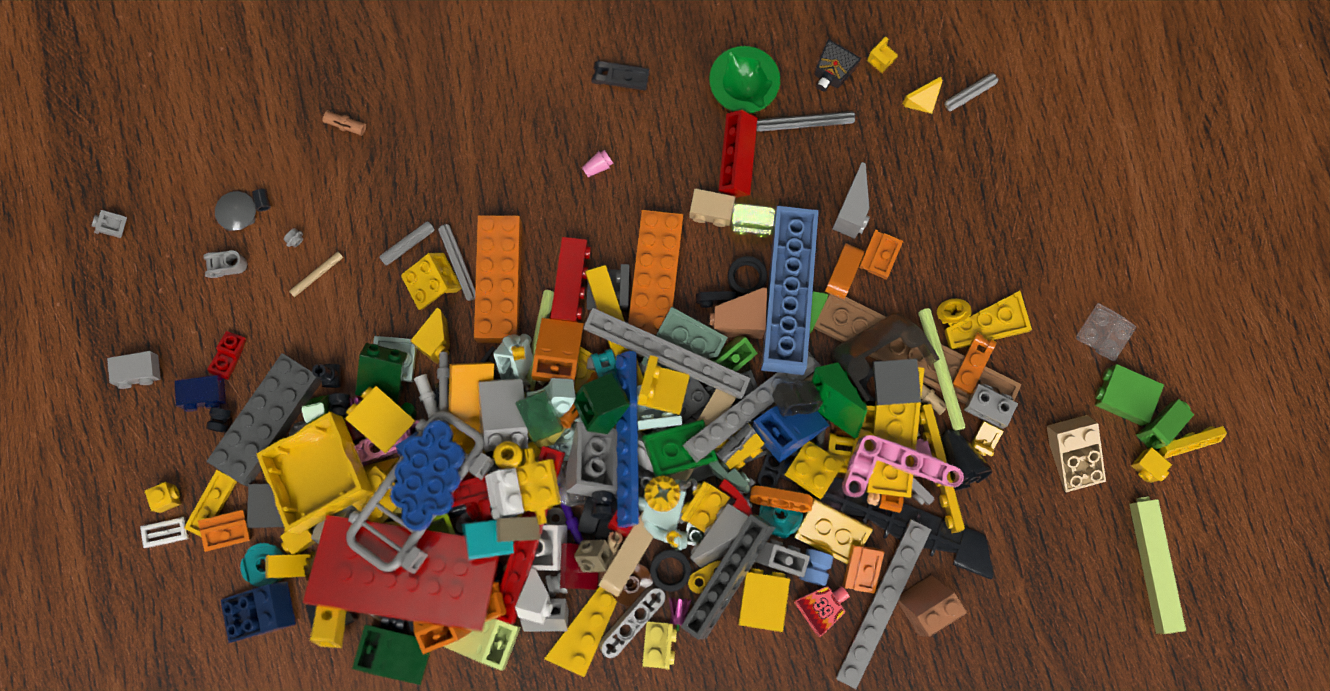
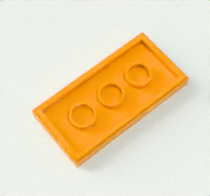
M492 362L450 364L448 412L480 433L478 381L493 380L494 364ZM448 422L453 432L452 442L457 443L463 450L475 447V440Z

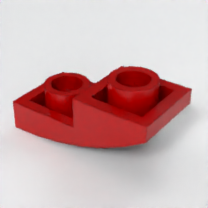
M226 331L216 347L217 354L209 365L208 372L228 380L240 358L246 338Z

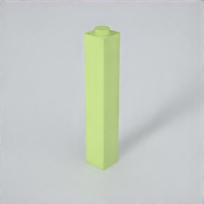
M1150 497L1136 498L1137 502L1129 505L1156 634L1186 631L1159 500L1150 501Z

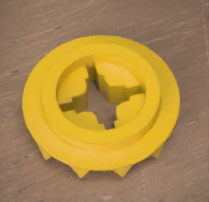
M962 299L946 300L937 309L938 319H941L943 324L948 323L952 326L954 323H957L960 326L962 321L967 322L968 317L971 316V306ZM957 309L958 313L951 315Z
M663 475L655 477L645 488V500L655 511H670L680 500L679 485L672 478ZM658 485L663 490L671 489L666 494L668 502L662 497L654 499L659 493Z

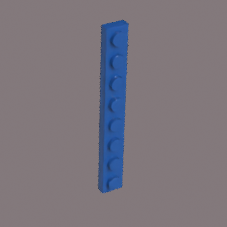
M630 350L616 356V376L631 403L616 425L618 527L623 528L639 525L636 352Z

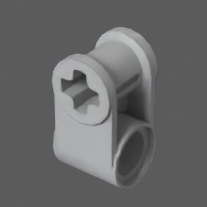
M234 250L212 252L203 255L207 267L205 276L209 278L240 274L246 270L248 264L247 260ZM238 258L237 263L232 266V261Z

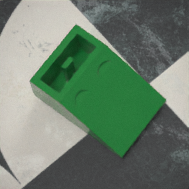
M839 363L816 367L807 395L810 402L822 416L852 437L858 438L867 414L865 402H862L855 386L851 384L847 373L841 368Z

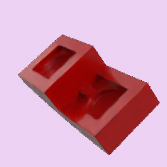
M724 479L719 489L736 500L733 507L748 517L751 514L753 515L742 494L730 482Z

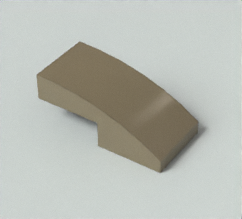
M537 517L496 519L497 542L540 540V526L538 525Z

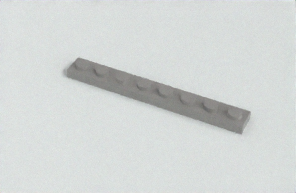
M592 308L583 328L647 358L650 355L658 357V363L678 372L689 374L690 377L739 399L743 398L750 378L594 308Z
M808 351L807 368L804 375L777 372L688 440L683 447L696 463L699 462L731 435L740 430L746 423H749L811 375L815 368L821 365Z
M913 520L909 521L837 673V680L857 689L931 529Z

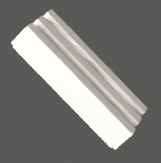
M186 517L140 526L143 548L189 539V534L184 529L185 522H187ZM180 523L178 528L147 534V530ZM181 532L179 536L148 542V539Z

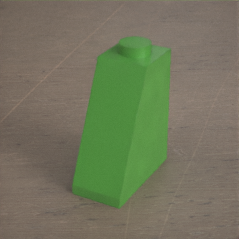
M1177 399L1170 402L1136 436L1148 449L1153 448L1155 450L1165 447L1171 443L1194 414L1190 411L1191 409L1187 403Z

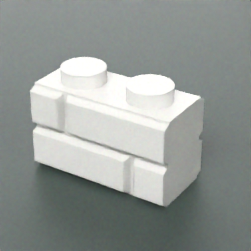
M516 468L497 470L485 476L493 520L511 518L524 513Z

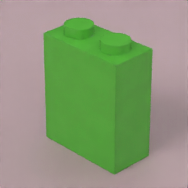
M1118 364L1107 368L1102 377L1104 383L1095 394L1097 399L1095 406L1140 426L1149 424L1164 384Z

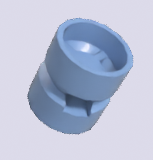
M806 549L805 555L810 556L804 578L799 576L798 579L826 586L829 577L827 569L831 568L834 556Z

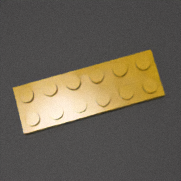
M918 367L920 394L922 396L924 368ZM921 402L879 406L875 404L872 436L916 451ZM908 455L905 459L908 467L914 465V458L911 455ZM876 461L867 483L866 492L911 498L913 475L893 468L892 465Z

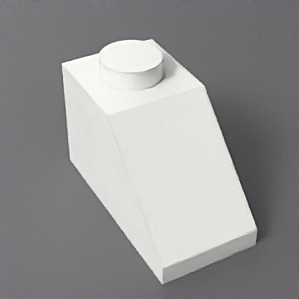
M531 568L515 608L518 618L544 624L546 617H549L552 612L553 605L536 569Z

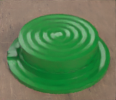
M750 46L734 47L722 53L712 65L709 78L710 88L715 99L726 109L733 112L743 110L747 113H754L766 108L775 99L780 87V73L774 60L764 51Z

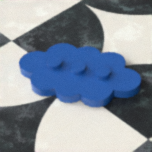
M441 420L430 422L425 427L422 436H413L404 442L402 447L404 459L395 468V476L398 482L393 486L390 497L395 506L403 509L402 520L404 525L413 531L426 529L431 524L433 515H444L452 508L454 504L452 491L461 482V476L457 469L463 464L465 454L457 443L452 442L453 432L451 427Z

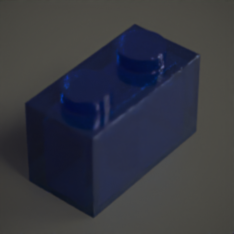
M218 375L174 381L176 406L184 409L186 412L197 411V407L205 406L206 409H210L211 407L219 408L220 404H226L225 382Z

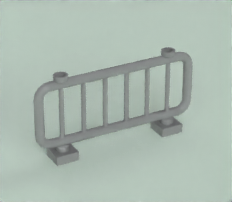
M439 411L434 413L428 421L421 419L418 422L416 430L419 433L417 436H422L425 427L430 422L446 420L475 440V447L469 455L464 452L466 459L458 469L461 480L468 471L482 480L494 464L492 459L482 453L484 448L483 436L452 413ZM402 455L361 512L355 510L350 515L349 522L352 525L347 531L346 540L352 550L384 572L393 571L402 566L407 571L415 574L428 556L425 552L415 547V544L426 529L413 531L407 528L402 519L379 504L388 489L392 490L394 486L392 484L396 480L395 468L404 459ZM375 507L412 532L402 548L365 522ZM362 525L398 551V554L391 562H384L356 541V533Z

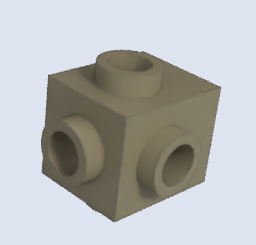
M582 540L574 557L582 572H606L613 554L606 540Z

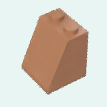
M761 288L715 306L714 313H710L709 327L726 337L736 338L740 336L762 339L766 330L767 288Z
M932 575L903 592L898 600V604L918 636L930 637L967 613L956 594Z

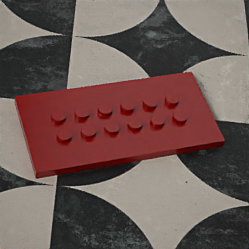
M326 515L303 600L305 604L478 632L484 631L499 555L469 560L464 536L425 530L415 544V547L425 552L428 556L416 573L407 571L402 566L393 571L384 572L360 556L348 545L346 535L349 527L352 525L349 522V518ZM365 521L401 548L412 534L411 531L402 526ZM363 525L356 533V541L384 562H391L398 554L396 549Z

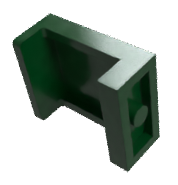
M365 343L359 355L355 395L361 396L369 387L373 389L377 386L392 401L398 404L403 393L404 386H401L404 363L408 353L377 344Z

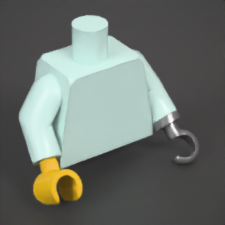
M516 334L508 335L503 338V342L493 353L501 380L522 378L523 390L527 394V392H531V385L526 379V375L533 361L530 348L532 339L527 334H521L520 336Z
M694 478L688 479L687 482L686 480H674L679 485L680 500L672 510L667 512L653 510L647 504L645 497L638 496L639 510L644 511L641 521L644 522V527L655 539L668 542L674 547L679 546L673 541L676 537L682 538L676 532L686 494L684 491L690 487L691 482H693L692 490H696L697 481ZM658 485L659 493L654 499L662 497L668 502L666 494L671 489L663 490Z

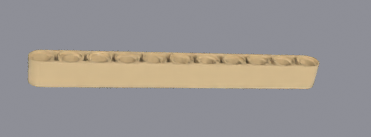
M716 389L697 421L703 419L707 427L732 407L736 397ZM695 468L666 477L673 480H686L687 482ZM643 512L639 517V525H634L599 584L600 587L616 597L620 595L654 538L644 527V522L641 521Z

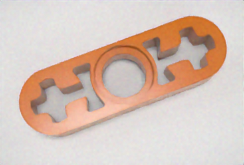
M753 486L749 500L754 504L803 513L810 512L813 505V497L808 494L764 486Z

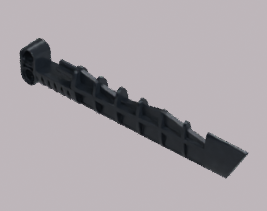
M770 452L765 456L755 481L756 486H763L761 483L762 477H768L771 480L770 488H775L779 478L798 485L785 476L786 471L792 464L790 458L787 457L780 463L778 461V467H772L768 460L770 457H774L773 454ZM837 476L821 499L801 488L797 490L798 493L808 494L813 497V500L815 498L846 515L862 517L861 522L866 524L867 520L871 521L884 530L883 538L885 539L888 534H891L898 540H901L909 521L913 520L931 529L923 546L925 549H930L929 556L933 557L935 550L955 553L954 566L985 578L993 579L986 535L965 527L961 532L952 533L951 529H948L946 526L945 518L903 503L900 513L879 508V503L875 506L868 504L867 497L869 494L866 492V489L861 496H848L842 489L844 479ZM850 482V492H857L859 486Z

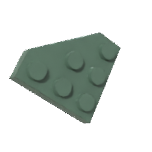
M673 307L670 308L656 334L657 337L706 359L717 357L728 338ZM644 356L641 364L647 367L649 358ZM657 362V365H658V366H661L662 368H665V369L673 370V369H671V368H669V367H667V366H665V365L660 364V363Z

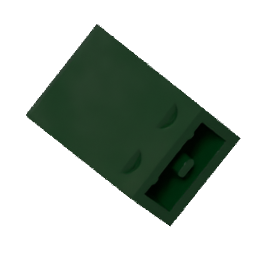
M365 624L352 669L421 685L430 652L422 653L416 636Z

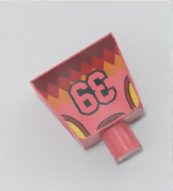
M825 586L795 600L794 603L817 637H821L845 613L840 604L850 596L843 586L833 593L828 586Z

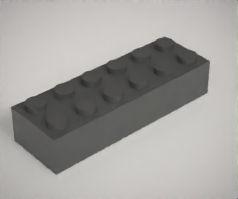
M282 353L206 462L240 484L249 487V484L253 483L262 470L256 453L284 438L302 412L301 408L311 399L322 383L320 378L314 376L310 370Z

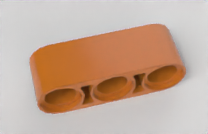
M845 243L825 292L843 300L845 299L865 251Z

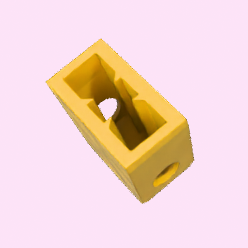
M317 606L311 641L320 647L342 648L346 611Z

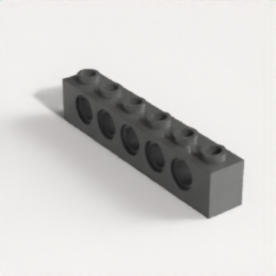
M751 514L682 624L681 627L698 640L707 639L776 528L758 515Z

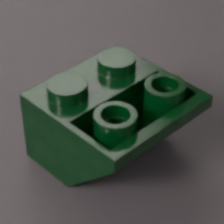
M609 373L583 384L575 395L574 405L586 430L607 435L631 405L615 373Z

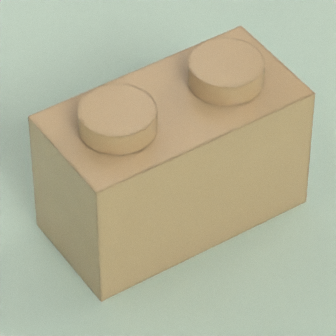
M695 189L689 218L698 223H705L707 221L712 222L718 227L729 226L735 196Z

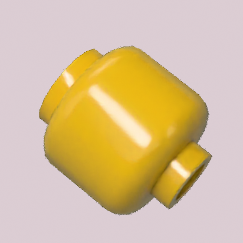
M505 441L495 448L493 458L499 469H513L521 466L523 454L521 448L516 443Z

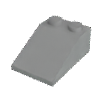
M863 162L855 175L833 226V230L854 239L858 233H863L870 218L867 215L869 197L866 164Z
M522 378L478 381L480 434L484 439V452L494 451L500 443L505 441H512L521 449L528 448Z
M578 421L576 423L566 469L565 492L591 496L592 493L597 491L611 493L617 491L616 429L612 428L607 435L588 432L583 422Z

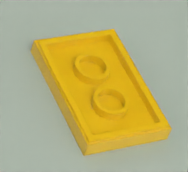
M814 498L812 510L805 514L794 537L848 564L852 544L860 547L864 546L873 529Z

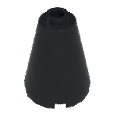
M949 429L942 433L941 442L947 464L959 468L964 476L962 483L954 487L955 491L969 488V484L974 482L978 484L992 474L990 465L959 430ZM950 471L952 482H954L955 474Z

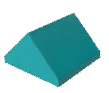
M496 520L462 524L469 560L514 553L513 541L497 542Z

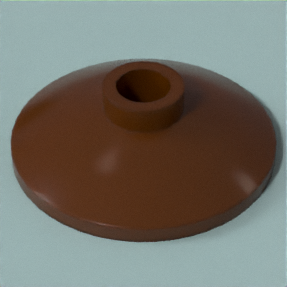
M637 564L629 579H632L631 584L625 585L618 597L612 594L618 603L631 606L648 587L652 586L651 574L641 564Z

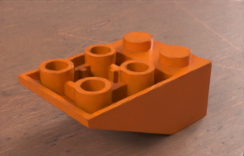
M547 318L541 319L531 375L533 380L550 382L551 378L573 379L575 386L584 323Z
M413 621L414 634L423 654L456 642L472 632L466 629Z

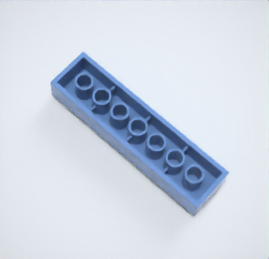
M777 206L761 371L804 375L807 368L819 210Z

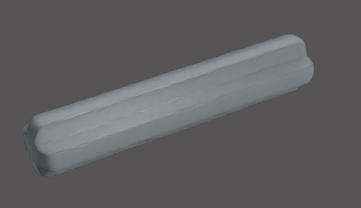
M991 73L946 100L944 103L948 111L954 110L997 84L998 78L994 73Z
M425 222L380 255L381 261L385 265H389L434 232V227L431 223Z

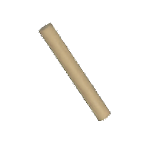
M339 252L335 253L289 292L295 298L343 259L342 255Z

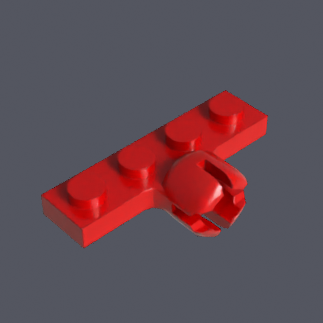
M485 476L482 480L476 477L461 481L452 493L454 497L452 508L476 502L481 518L484 521L493 520Z

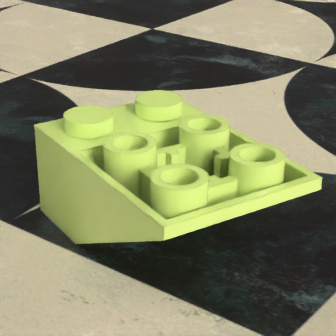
M492 619L485 622L483 632L472 631L460 640L443 647L496 669L505 670L521 627Z

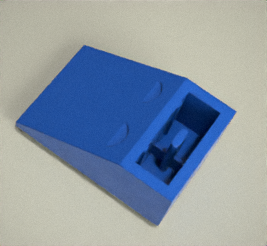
M803 394L771 408L754 420L753 429L779 463L830 426Z

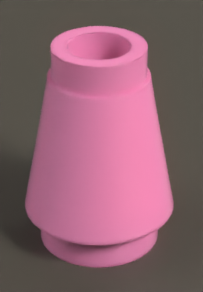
M605 150L602 152L598 151L582 169L590 177L609 169L613 162Z

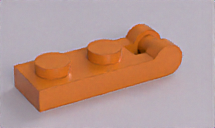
M976 333L952 382L954 387L968 394L973 393L985 365L996 346V341L992 339L987 340L983 338L982 334ZM978 345L985 348L983 353L976 350Z

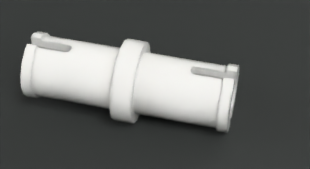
M427 374L416 377L414 381L420 393L419 399L423 401L428 418H430L434 413L439 412V408L437 407L436 400H433L435 394L432 391Z

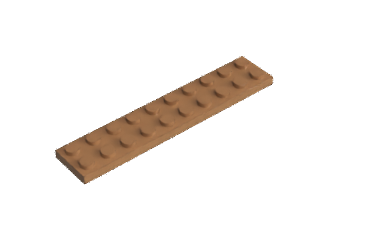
M832 294L829 295L814 329L878 361L917 359L918 367L924 368L923 383L942 392L924 335L847 297L843 300ZM941 344L953 382L965 356ZM986 366L976 386L978 384L989 385L994 389V392L1000 395L1002 393L1007 394L1013 398V401L1022 385ZM954 387L957 400L966 404L971 394Z

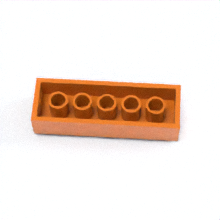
M642 210L628 324L656 336L670 308L673 307L683 214Z
M478 216L474 339L477 343H502L503 338L508 335L516 334L519 336L522 222L520 216Z

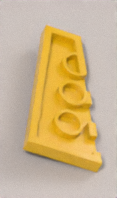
M1018 291L968 317L967 322L962 321L960 326L956 323L944 331L949 348L953 350L970 346L977 332L982 334L983 338L987 340H996L1030 332L1032 328L1021 291Z
M599 587L544 659L585 677L617 604L612 594Z

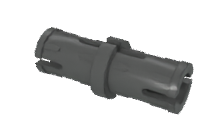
M746 423L734 436L731 435L728 438L729 441L716 452V455L726 464L738 450L741 451L744 448L743 445L756 434V431Z

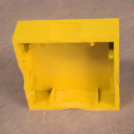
M329 412L304 426L296 434L281 439L256 453L266 481L274 493L275 504L286 532L301 534L324 521L326 515L333 516L374 493L344 419L335 413Z

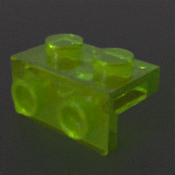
M734 203L731 230H735V234L747 235V232L755 233V236L768 237V234L772 235L775 207Z

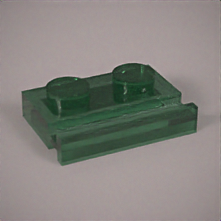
M546 389L515 403L533 442L563 431L562 423Z

